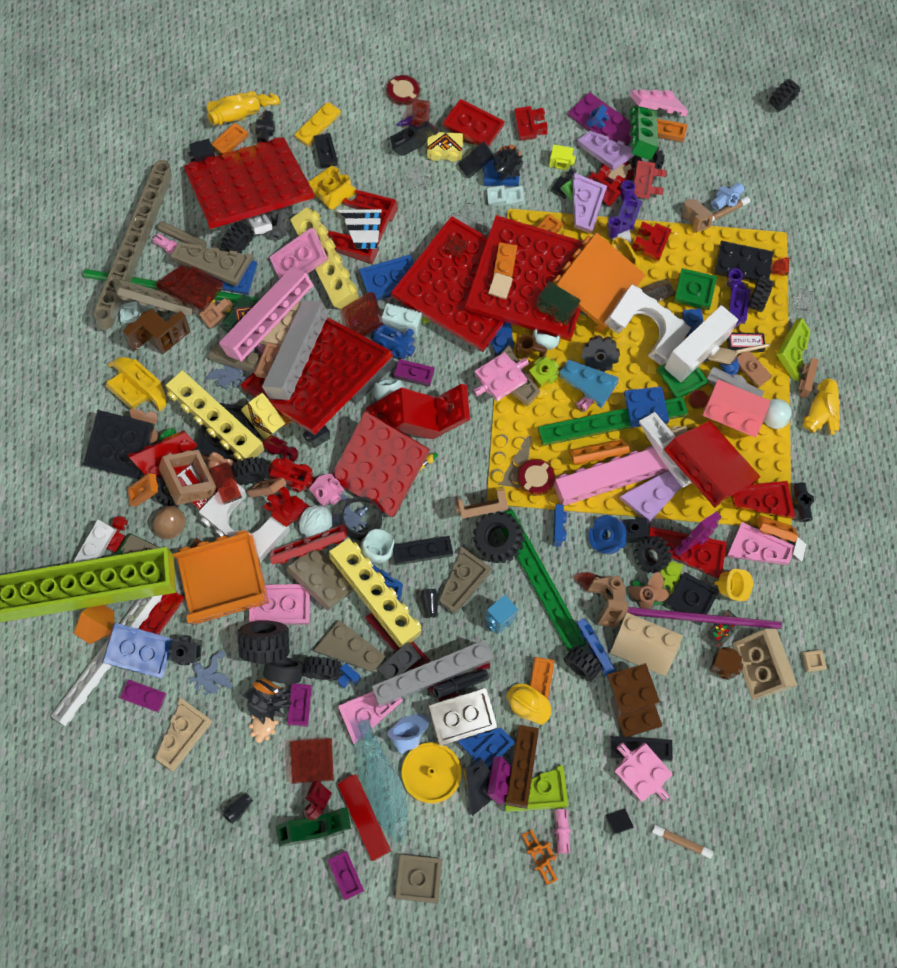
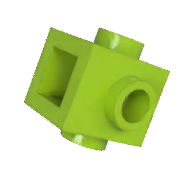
M547 356L544 359L541 357L535 361V366L529 370L542 387L547 383L552 384L558 379L557 375L560 374L557 370L560 366L553 358L549 360Z

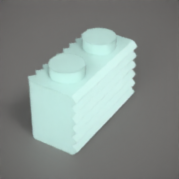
M386 304L382 316V324L402 333L412 329L414 331L412 336L417 337L422 323V313L414 310L411 311L407 308L404 309L403 307L400 308V306L397 307L396 305L393 306V304Z

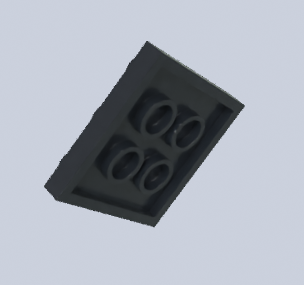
M219 403L258 438L259 432L241 410L244 406ZM212 417L210 421H215L218 417ZM201 425L197 441L198 446L195 450H199L200 454L207 457L215 452L223 456V459L237 462L238 460L233 455L234 452L230 449L226 450L220 444L221 440L217 437L213 438L207 432V428ZM225 429L223 433H229L231 429ZM238 441L236 445H243L244 441Z
M97 410L83 465L140 480L142 471L128 457V454L137 453L144 450V447L149 446L155 424Z

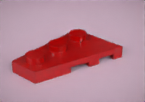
M183 430L162 439V442L153 446L144 447V450L128 454V457L145 475L149 473L156 474V477L161 478L159 465L163 456L192 451L198 445Z

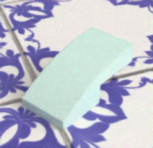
M504 185L487 188L488 204L491 206L525 205L523 186L505 189Z
M137 301L121 304L120 321L122 323H133L143 312L151 308L161 317V311L156 309V306L150 304L143 306L138 304Z

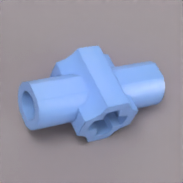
M738 182L730 188L720 187L716 198L711 201L712 207L717 211L725 205L734 207L740 198L739 195L744 192L743 185Z

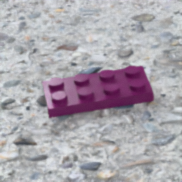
M591 92L568 112L570 118L588 131L607 136L611 141L625 142L626 146L630 145V121ZM603 104L607 108L605 114L609 117V120L602 121L605 127L600 129L596 125L588 126L586 121L591 111Z

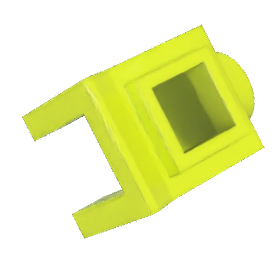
M553 144L549 168L555 167L556 169L567 170L570 169V166H574L576 158L573 155L574 148Z

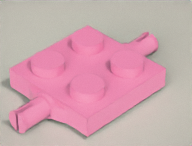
M504 352L475 370V376L481 385L472 390L474 395L478 397L486 391L498 401L527 382V378L521 372V368L529 364L528 360L523 358L515 363Z
M623 742L620 744L623 749L618 745L617 749L624 758L614 771L643 802L648 796L656 792L663 801L667 800L661 793L667 798L670 795L662 786L673 774L644 742L632 751Z

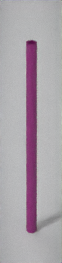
M628 607L626 612L635 616L772 629L782 628V621Z

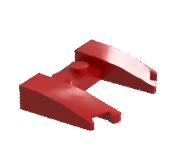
M355 190L354 192L357 196L352 201L345 198L342 201L343 205L356 210H382L378 236L379 245L389 221H393L398 210L397 200ZM328 231V237L333 238L336 252L371 265L373 264L379 251L378 245L377 249H356L351 236Z

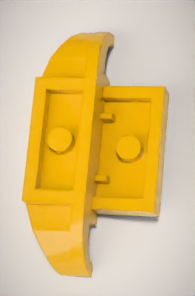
M118 357L109 362L108 366L110 368L112 366L118 370V375L106 382V387L130 409H135L145 401H152L158 412L166 407V397L161 381L140 362L127 357Z

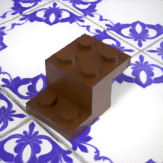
M151 308L143 312L136 321L128 324L122 332L129 348L133 352L149 341L163 355L191 331L186 315L181 311L172 315L165 322Z
M646 663L607 675L613 693L610 701L623 737L635 736L663 726L656 709L660 700Z

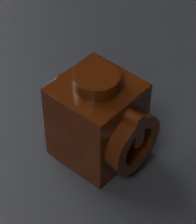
M719 648L714 654L710 671L717 673L722 679H733L742 672L743 663H741L743 656H740L738 651L732 648Z

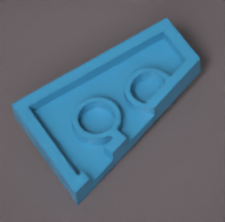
M568 360L560 371V378L575 389L581 390L585 397L589 400H594L601 409L619 382L616 376Z

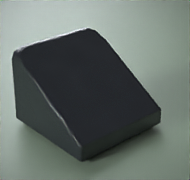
M626 809L606 815L612 835L634 828Z

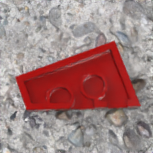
M788 481L749 485L731 496L733 508L790 519L795 518Z

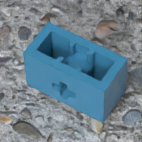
M504 595L487 609L485 617L486 627L491 632L495 631L499 634L516 619L519 609Z

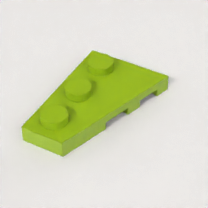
M803 318L795 320L776 354L790 377L795 381H800L801 378L799 369L804 364L802 359L803 350H807L811 332Z
M561 765L550 772H544L532 779L527 809L507 806L506 799L505 811L568 808L564 766Z

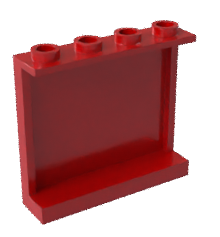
M711 421L675 437L664 449L714 508L718 507L726 498L749 485H753L761 477Z

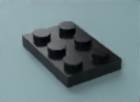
M721 241L714 274L727 277L731 269L737 268L743 273L741 280L757 283L759 277L769 279L774 251Z

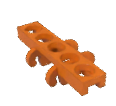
M532 829L522 834L529 849L526 854L531 853L537 865L534 868L535 871L540 870L547 885L557 881L558 879L550 865V860L555 861V857L558 856V854L554 855L550 847L552 843L545 842V845L542 847ZM527 834H531V835H532V837H533V841H532V842H529L528 839L526 838V835H527ZM535 843L537 846L532 848L531 845ZM544 848L547 849L550 855L548 859H546L542 851ZM537 853L543 855V860L540 862L535 859ZM545 866H547V867H548V870H547V871H543L542 868L545 867ZM547 873H551L553 877L552 881H548L546 877Z

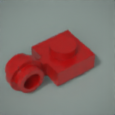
M116 516L113 520L112 527L117 529L106 548L110 552L117 553L126 537L124 534L119 533L120 530L124 531V525L127 526L128 520L124 516Z

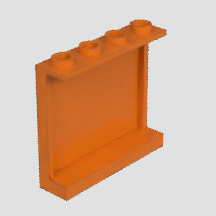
M596 232L592 237L588 235L582 242L583 248L576 250L572 255L574 260L572 262L568 261L562 268L563 274H558L552 281L554 286L550 291L552 292L555 289L560 291L597 323L594 328L601 332L608 327L604 322L626 289L631 284L638 286L645 277V274Z
M239 531L235 533V536L229 538L228 536L218 537L215 542H201L197 544L198 547L191 549L190 547H184L179 549V552L173 554V557L177 558L189 610V615H186L189 624L195 625L269 604L253 534L247 531Z

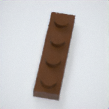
M519 725L507 806L528 808L539 728Z

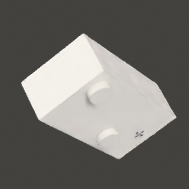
M721 305L672 351L665 369L678 381L682 382L708 356H714L719 351V346L730 336L738 319Z

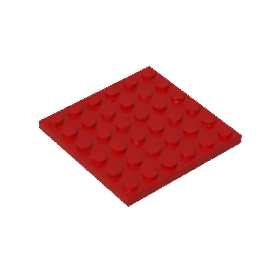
M284 137L274 138L268 141V143L259 142L253 146L225 152L215 156V158L207 157L205 161H194L183 165L210 229L315 198L310 184Z
M495 215L465 305V310L530 330L536 329L537 332L553 337L559 336L560 339L571 342L581 309L557 289L552 292L550 289L554 286L552 281L556 276L563 274L562 268L566 263L574 260L572 255L576 250L583 248V241ZM499 243L517 245L512 275L513 280L506 300L489 294ZM559 300H563L564 307L559 305ZM556 301L558 307L565 309L569 323L567 325L564 324L566 321L564 312L555 311L550 316L548 307L542 305L536 307V305ZM562 313L564 315V320H562L561 316H554V314Z
M451 216L391 292V297L412 310L418 311V313L421 312L425 318L484 352L505 322L465 310V305L488 237ZM453 247L464 248V249H460V250L458 251L459 253H457V252L454 250Z
M328 317L289 400L269 399L262 387L265 378L256 377L255 373H252L240 386L245 392L255 398L263 393L277 412L315 435L393 357V354L385 347Z

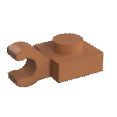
M226 298L218 305L212 302L199 315L208 327L212 329L226 318L223 312L229 310L233 304Z

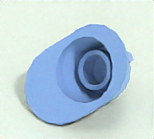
M423 714L406 716L400 719L388 731V737L393 740V744L398 748L400 754L418 747L421 734L429 726V719Z

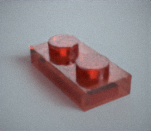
M413 99L411 125L419 127L424 122L429 121L430 101Z
M181 265L156 282L157 289L172 295L195 279V272Z
M228 462L210 468L223 505L242 498Z

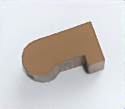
M688 199L685 201L682 216L690 220L693 224L692 229L697 233L710 228L713 214L697 200Z

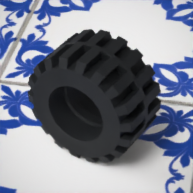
M506 512L488 513V517L483 515L481 517L482 521H477L475 524L477 529H473L475 534L473 542H475L474 546L487 560H491L494 563H506V560H514L513 556H518L520 554L518 552L519 549L522 550L524 547L522 542H525V537L523 536L524 531L521 525L512 515L510 516ZM498 528H506L509 531L506 543L500 547L490 546L489 537L491 533Z
M261 620L248 623L238 629V655L245 661L261 664L272 663L284 659L290 653L289 627L283 623Z

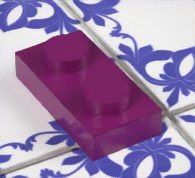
M399 359L394 378L430 387L435 367Z
M128 679L120 699L159 713L167 694Z
M291 685L290 702L292 704L289 706L288 726H309L312 685Z
M501 756L494 757L487 793L499 805L506 804L510 775L512 773V766Z
M347 851L328 860L345 901L364 892Z

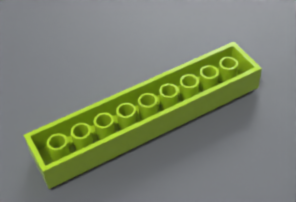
M168 547L0 575V623L176 593L173 554Z

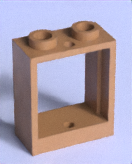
M199 450L168 454L162 457L159 470L176 505L212 498L216 484ZM193 464L202 483L182 487L173 467Z

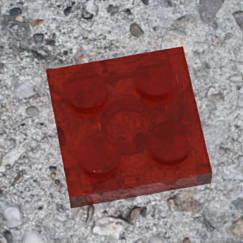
M192 266L173 288L172 295L204 312L222 290L224 283Z
M369 292L342 308L347 328L362 336L384 325L376 295L373 292Z
M332 738L290 741L292 784L312 783L316 780L320 782L334 781Z

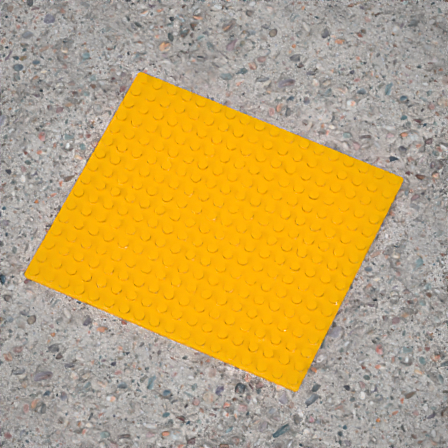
M509 209L507 213L508 219L535 227L548 214H551L563 223V227L557 232L558 234L584 241L588 235L592 237L597 232L612 245L613 238L607 235L608 220L611 217L597 216L592 232L587 233L574 228V214ZM636 219L633 230H630L631 243L629 244L631 247L636 236L646 241L650 237L637 234L642 222H646L653 227L657 223L672 229L659 261L642 255L644 250L633 249L642 266L639 269L645 274V277L637 287L645 292L665 284L671 295L656 301L682 320L683 310L700 309L674 302L682 268L717 276L710 310L701 309L703 321H705L721 305L727 310L729 309L731 288L726 285L727 277L714 274L720 242L726 241L774 251L769 278L774 283L764 310L759 312L748 308L746 323L738 325L732 332L764 333L765 344L769 343L770 346L766 347L764 352L751 353L767 369L772 377L758 389L764 391L763 398L768 400L781 399L790 406L789 374L776 355L789 333L787 234L777 231L711 226L696 233L692 229L693 224ZM742 280L746 288L751 289V299L756 283ZM579 313L571 342L560 339L557 347L547 350L546 356L549 360L553 358L560 366L557 369L560 373L568 360L585 365V359L582 358L583 345L589 343V338L600 335L604 339L609 336L617 342L616 348L620 350L619 361L613 364V368L605 371V373L618 377L619 382L602 409L597 406L596 402H593L585 412L581 411L583 407L579 409L576 403L585 396L584 393L560 378V374L557 375L558 379L552 384L547 383L542 387L529 371L535 366V361L539 359V352L533 351L532 355L526 359L529 364L523 368L540 390V394L528 407L511 393L498 401L494 399L487 501L497 499L495 488L502 487V485L498 484L503 481L504 474L510 464L513 462V465L516 467L523 465H517L513 461L515 455L522 449L520 447L524 442V439L519 437L526 439L527 436H531L528 462L533 460L545 462L552 469L554 479L552 485L543 492H532L526 488L503 486L507 505L554 510L556 504L561 505L553 487L557 477L563 474H574L575 471L585 468V470L592 468L597 463L602 462L605 464L615 458L612 456L601 461L592 460L579 465L572 462L569 457V450L621 439L629 446V453L634 451L639 453L652 446L642 427L628 428L543 447L538 433L539 426L627 408L624 397L626 390L662 386L664 399L674 398L656 372L657 368L661 365L648 356L659 338L658 326L651 317L644 314H635L626 327L617 334L609 327L598 332L594 328L597 323L588 315L585 316ZM511 324L514 345L513 353L516 358L522 360L516 352L517 339L523 334L532 336L534 330ZM727 339L719 347L728 349ZM712 360L703 361L698 366L706 379L713 367L722 370L721 362ZM739 369L736 374L742 376L746 380V383L754 386L753 383ZM710 383L683 397L688 415L669 420L668 424H665L669 429L675 426H679V428L686 426L689 431L711 421L761 476L754 484L788 481L791 495L790 420L786 426L779 429L769 427L763 422L757 436L753 437L703 416V411L715 387ZM499 435H505V436H507V438H508V443H507V445H506V439H505L503 436H499ZM497 452H503V453L505 454V456H504L503 454H496V453H497ZM629 453L623 454L621 458L626 457ZM500 469V470L502 471V472H500V471L494 472V473H493V477H492V472H493L494 470ZM657 476L564 506V511L641 517L621 501L620 496ZM513 482L516 485L521 484V482ZM693 483L684 488L681 487L654 517V519L701 522L717 511L721 516L717 524L740 526L743 522L752 527H758L756 521L759 515L792 526V519L733 508L731 496L714 508Z

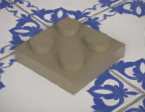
M400 855L395 899L438 904L442 859Z

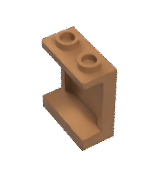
M503 486L495 488L496 500L464 506L462 496L459 495L458 500L455 501L457 514H461L463 519L507 510L508 505Z

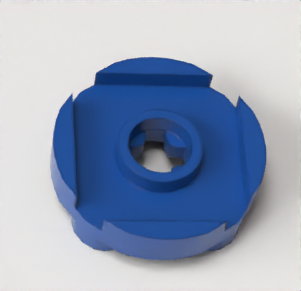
M603 515L594 521L595 524L589 531V542L594 549L609 555L625 547L626 527L621 519L610 515ZM607 530L611 532L609 538L604 537L607 534Z

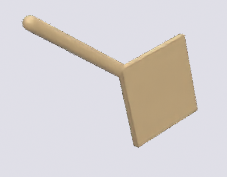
M770 344L736 351L720 347L714 356L710 355L708 357V360L731 364L738 353L766 348Z

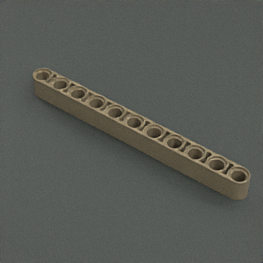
M158 160L152 168L93 314L100 329H110L115 322L123 299L119 298V295L116 294L113 285L115 278L131 282L172 179L170 164L166 160Z

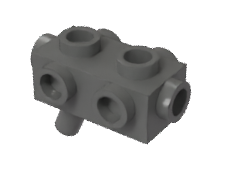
M291 205L266 212V216L272 224V230L266 232L270 238L280 240L281 236L287 235V230L291 228L289 215L293 213Z

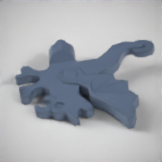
M224 365L226 370L222 368L215 369L205 378L206 380L217 379V387L221 386L225 387V389L230 388L227 385H230L231 382H234L233 386L236 388V386H239L237 380L242 382L246 380L245 376L240 377V374L245 370L234 369L228 365Z
M340 495L341 501H346V503L350 501L346 495ZM350 504L344 511V521L350 529L356 528L355 531L360 532L358 525H362L364 529L366 528L367 522H361L360 519L366 515L365 512L368 508L365 506L354 513L350 509ZM335 513L332 516V525L340 524V514Z
M219 651L218 654L212 657L211 666L207 669H204L201 663H193V669L197 673V677H190L189 679L191 680L190 684L198 681L197 686L194 687L197 691H199V686L203 685L204 689L207 690L203 694H217L216 690H219L220 687L214 685L211 680L215 681L216 684L232 689L230 679L226 678L225 674L215 673L218 668L217 658L221 659L225 656L223 651Z

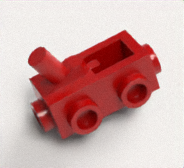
M287 458L274 459L268 469L270 479L282 477L286 482L285 485L291 486V490L301 493L302 490L307 492L308 487H311L315 482L313 469L306 464H295ZM298 478H304V482L298 480Z

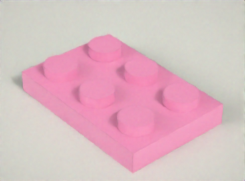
M310 228L270 256V260L280 280L291 267L308 274L327 261L328 257L315 229Z
M300 584L265 585L269 604L249 609V623L270 620L285 625H310V593Z

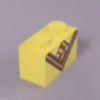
M438 132L437 135L428 137L427 159H432L433 161L447 159L451 162L462 160L463 134Z
M263 393L241 409L264 440L286 424Z

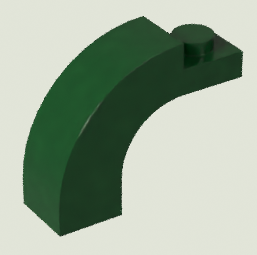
M347 807L320 815L316 820L307 818L289 820L275 825L279 847L330 838L351 829Z

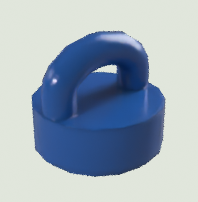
M735 357L731 364L720 363L722 371L732 375L738 372L740 364Z

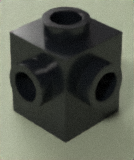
M180 635L169 646L171 661L178 662V665H190V663L200 661L202 640L191 639L192 636Z

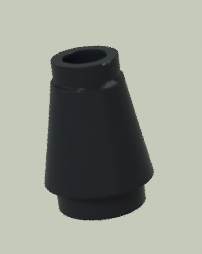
M436 589L422 590L419 596L426 619L438 617L439 594L436 592Z
M244 792L225 805L221 813L231 824H234L236 821L239 822L253 800Z

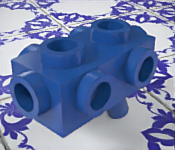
M382 324L372 333L371 339L390 350L395 358L401 357L405 359L407 356L411 357L415 351V346H413L415 338L411 337L414 334L412 329L402 333Z

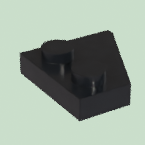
M480 757L463 769V776L466 782L465 792L469 802L468 812L472 816L493 800L487 795L491 771Z

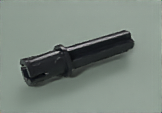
M482 669L455 680L449 679L446 683L434 686V696L440 699L449 694L455 695L460 690L487 681L489 679L488 671Z

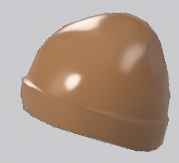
M164 507L153 520V531L162 539H173L183 532L186 525V517L177 507Z

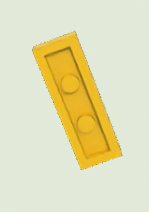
M327 102L294 134V137L308 147L314 141L313 136L320 135L341 114V110Z

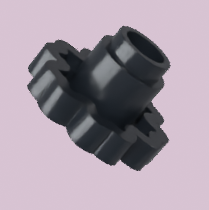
M600 335L589 338V343L584 344L582 350V358L585 359V365L596 370L599 369L602 372L611 370L613 364L619 361L620 350L616 348L617 342L609 336L604 339Z

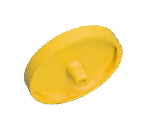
M434 742L423 743L412 749L407 754L402 765V781L405 789L414 799L423 803L436 804L447 800L456 792L461 781V765L456 754L447 746H439Z

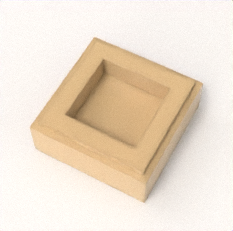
M822 650L802 653L806 673L827 669Z

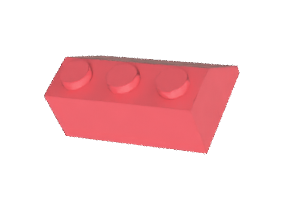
M718 379L703 411V416L756 437L771 401Z

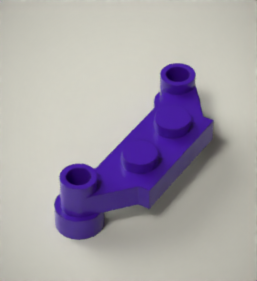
M626 180L622 182L621 200L623 204L618 217H611L608 220L607 235L610 238H616L618 234L627 230H633L642 201L638 200L635 195L636 185L632 181Z
M737 268L729 271L726 285L731 288L728 311L738 319L734 329L740 324H745L747 321L751 289H747L741 280L743 277L742 271Z

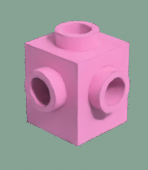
M331 473L319 476L309 488L322 506L336 504L341 499L340 495L344 492L340 482Z

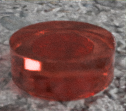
M702 390L693 391L688 398L689 405L694 409L704 408L708 402L707 394Z

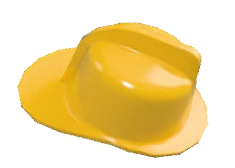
M731 569V571L723 572L719 577V581H715L714 584L718 585L722 596L735 601H747L753 588V579L746 570Z
M517 684L509 689L506 698L515 715L540 725L549 720L551 705L545 696L527 684Z

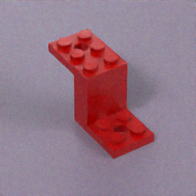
M462 383L437 397L401 387L365 408L366 411L399 431L427 439H435L470 421L467 385Z

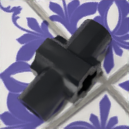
M264 111L262 118L256 120L255 132L258 135V143H268L269 136L274 135L275 121H273L274 114L271 111Z
M796 483L793 486L796 497L793 501V508L798 510L800 522L812 521L811 505L814 503V496L808 493L806 483Z

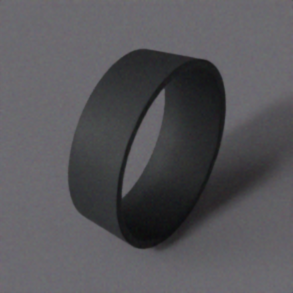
M357 497L346 503L340 514V525H345L347 535L353 539L362 540L369 532H356L346 525L344 511L354 502L372 503L379 512L378 522L373 529L381 528L382 514L378 505L369 498Z

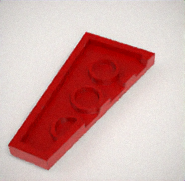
M655 527L649 528V537H662V542H668L666 546L671 547L669 553H672L670 558L719 579L723 573L726 541L710 538L704 544L700 545L698 543L678 557L673 550L682 545L681 542L690 534Z

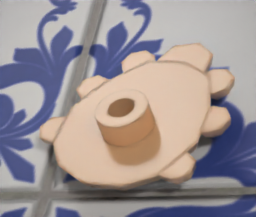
M252 715V723L248 726L253 730L250 732V736H255L257 743L262 742L263 739L268 741L270 739L269 735L276 733L274 728L275 725H278L279 721L275 718L274 721H271V719L265 717L263 725L259 718Z

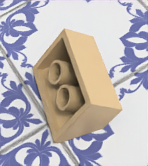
M626 613L610 654L636 665L646 663L648 670L666 677L683 635Z
M764 629L732 643L734 650L738 651L740 656H743L741 663H743L742 673L752 700L798 686L777 629Z

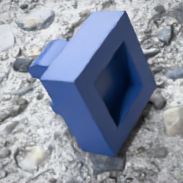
M602 104L593 109L586 124L590 127L596 125L600 129L605 127L602 121L609 120V117L605 114L607 108Z
M346 662L340 668V672L343 675L338 679V684L342 688H345L350 681L356 686L361 680V676Z

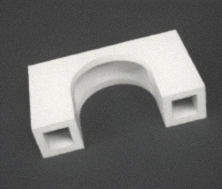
M631 284L604 323L619 334L633 315L644 314L651 317L658 326L659 338L648 356L662 366L668 362L672 351L681 344L691 327L684 320L673 315L669 309L658 304L654 298L643 293L639 287Z
M230 478L199 511L200 521L206 527L212 526L216 529L215 533L218 537L228 536L229 538L235 536L236 532L229 526V517L232 511L247 496L245 489ZM270 517L259 530L251 533L254 535L260 563L290 532L289 526L285 527L273 517Z

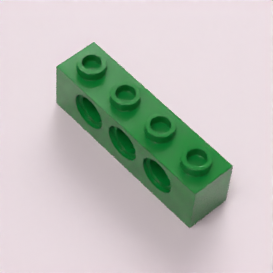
M635 104L629 112V116H631L629 122L631 126L629 133L631 136V154L651 160L658 148L657 110L640 107Z

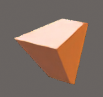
M105 605L86 608L80 614L74 635L89 644L110 635L114 623V611Z

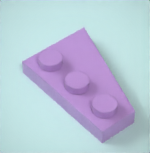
M589 131L577 140L578 146L613 171L634 156V154H631V147L626 146L625 142H614L609 140L607 136Z
M576 173L573 175L574 228L591 233L607 186Z
M667 471L620 496V500L639 516L647 518V522L650 523L682 486L672 473Z

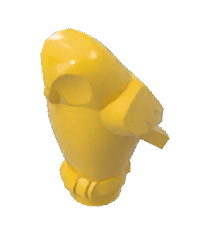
M240 94L224 96L217 101H209L206 106L208 119L213 126L222 125L226 122L243 121L246 116L260 111V103L257 97L241 96Z
M826 378L817 387L819 392L811 404L808 416L803 418L802 427L808 429L811 433H815L816 430L820 431L822 425L826 423L828 434L835 435V431H839V389L834 379Z

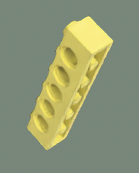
M306 207L290 220L298 236L310 228L315 229L328 257V260L315 268L333 305L341 310L345 309L359 299L358 289L351 282L349 271L343 267V260L334 249L336 246L327 235L328 230L321 224L319 213Z
M183 370L166 384L169 398L174 402L177 400L184 412L187 414L190 412L194 416L193 419L200 426L204 425L207 428V432L213 438L217 437L221 440L220 444L226 450L230 449L233 451V455L237 460L243 461L244 458H255L264 451L263 443ZM186 393H191L190 396H187V397H184V396H183V395L186 394ZM199 405H205L201 409L196 408ZM218 417L215 421H210V418ZM225 429H231L229 433H223ZM238 441H244L243 445H236Z
M348 538L332 549L329 554L330 560L397 646L401 648L406 643H411L421 634L422 627L416 618L412 619L408 614L407 606L397 600L395 591L391 587L388 588L386 586L384 577L379 572H375L370 559L363 557L356 542L352 543ZM350 559H354L358 563L355 565H350L347 561ZM366 574L369 576V579L362 580L359 576ZM377 589L381 591V594L376 596L371 591ZM391 605L394 609L386 611L383 606ZM397 620H403L406 623V625L403 627H399L396 625L395 622Z

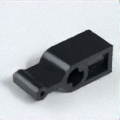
M429 121L424 122L418 128L409 126L390 136L392 149L400 156H405L422 147L426 138L437 135L438 129Z

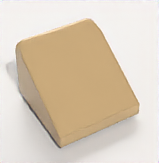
M495 273L489 294L506 300L513 278Z

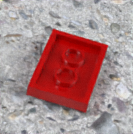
M459 99L443 122V128L453 133H462L463 138L478 146L485 141L489 147L505 125L504 120L462 99Z

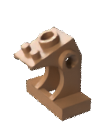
M609 575L602 579L596 577L591 583L588 592L601 594L607 601L597 618V625L617 628L628 610V602H625V586L620 576L612 577Z

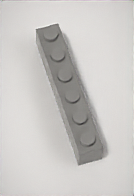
M302 301L262 386L269 399L289 400L294 392L304 366L308 362L309 355L321 333L324 322L328 318V311L322 301Z
M483 640L373 685L372 692L378 707L381 708L490 663L494 658L487 641Z

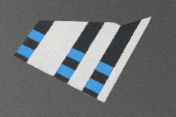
M337 210L345 218L356 249H377L382 210Z

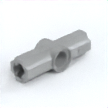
M716 367L712 368L707 378L708 383L715 386L719 379L760 397L764 393V391L746 383L742 376L737 374L730 375Z

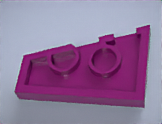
M716 511L702 520L690 532L691 535L681 542L682 545L673 550L675 554L679 557L696 544L702 545L710 539L709 536L714 533L713 530L719 526L717 524L721 519L719 513Z

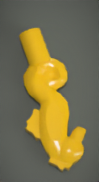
M255 91L237 93L241 96L257 97L259 103L264 108L269 105L280 104L278 95H274L272 92L269 94L270 97L265 94L257 95Z

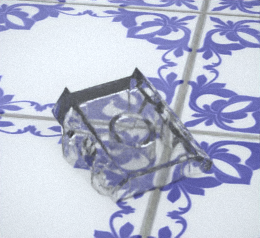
M472 203L465 204L462 212L458 214L452 213L444 220L446 223L453 216L485 236L491 230L490 225L477 205Z

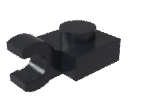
M571 167L565 178L559 176L552 186L551 192L566 200L567 196L560 188L573 178L577 170Z

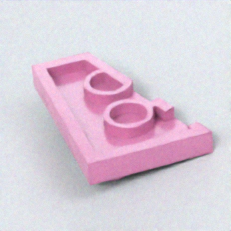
M641 89L632 90L630 97L640 107L654 110L662 108L671 114L677 111L680 113V116L685 117L688 113L685 106L670 90L651 91Z
M742 522L727 557L788 565L795 546L772 535H766L759 529Z
M370 692L339 705L338 708L353 744L357 743L402 703L403 700L400 699L379 708L373 692Z

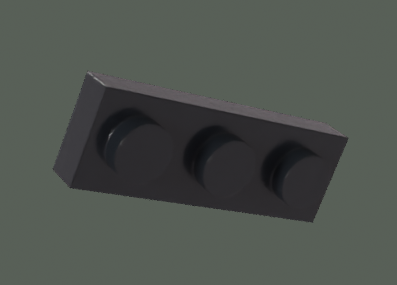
M450 536L395 544L393 547L395 566L452 557L453 549Z
M610 737V758L612 759L624 758L617 749L618 745L623 749L620 745L622 742L630 751L637 749L645 742L661 761H673V740Z

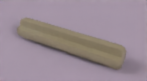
M161 221L157 227L158 231L179 241L201 245L203 248L207 247L205 240L164 221Z

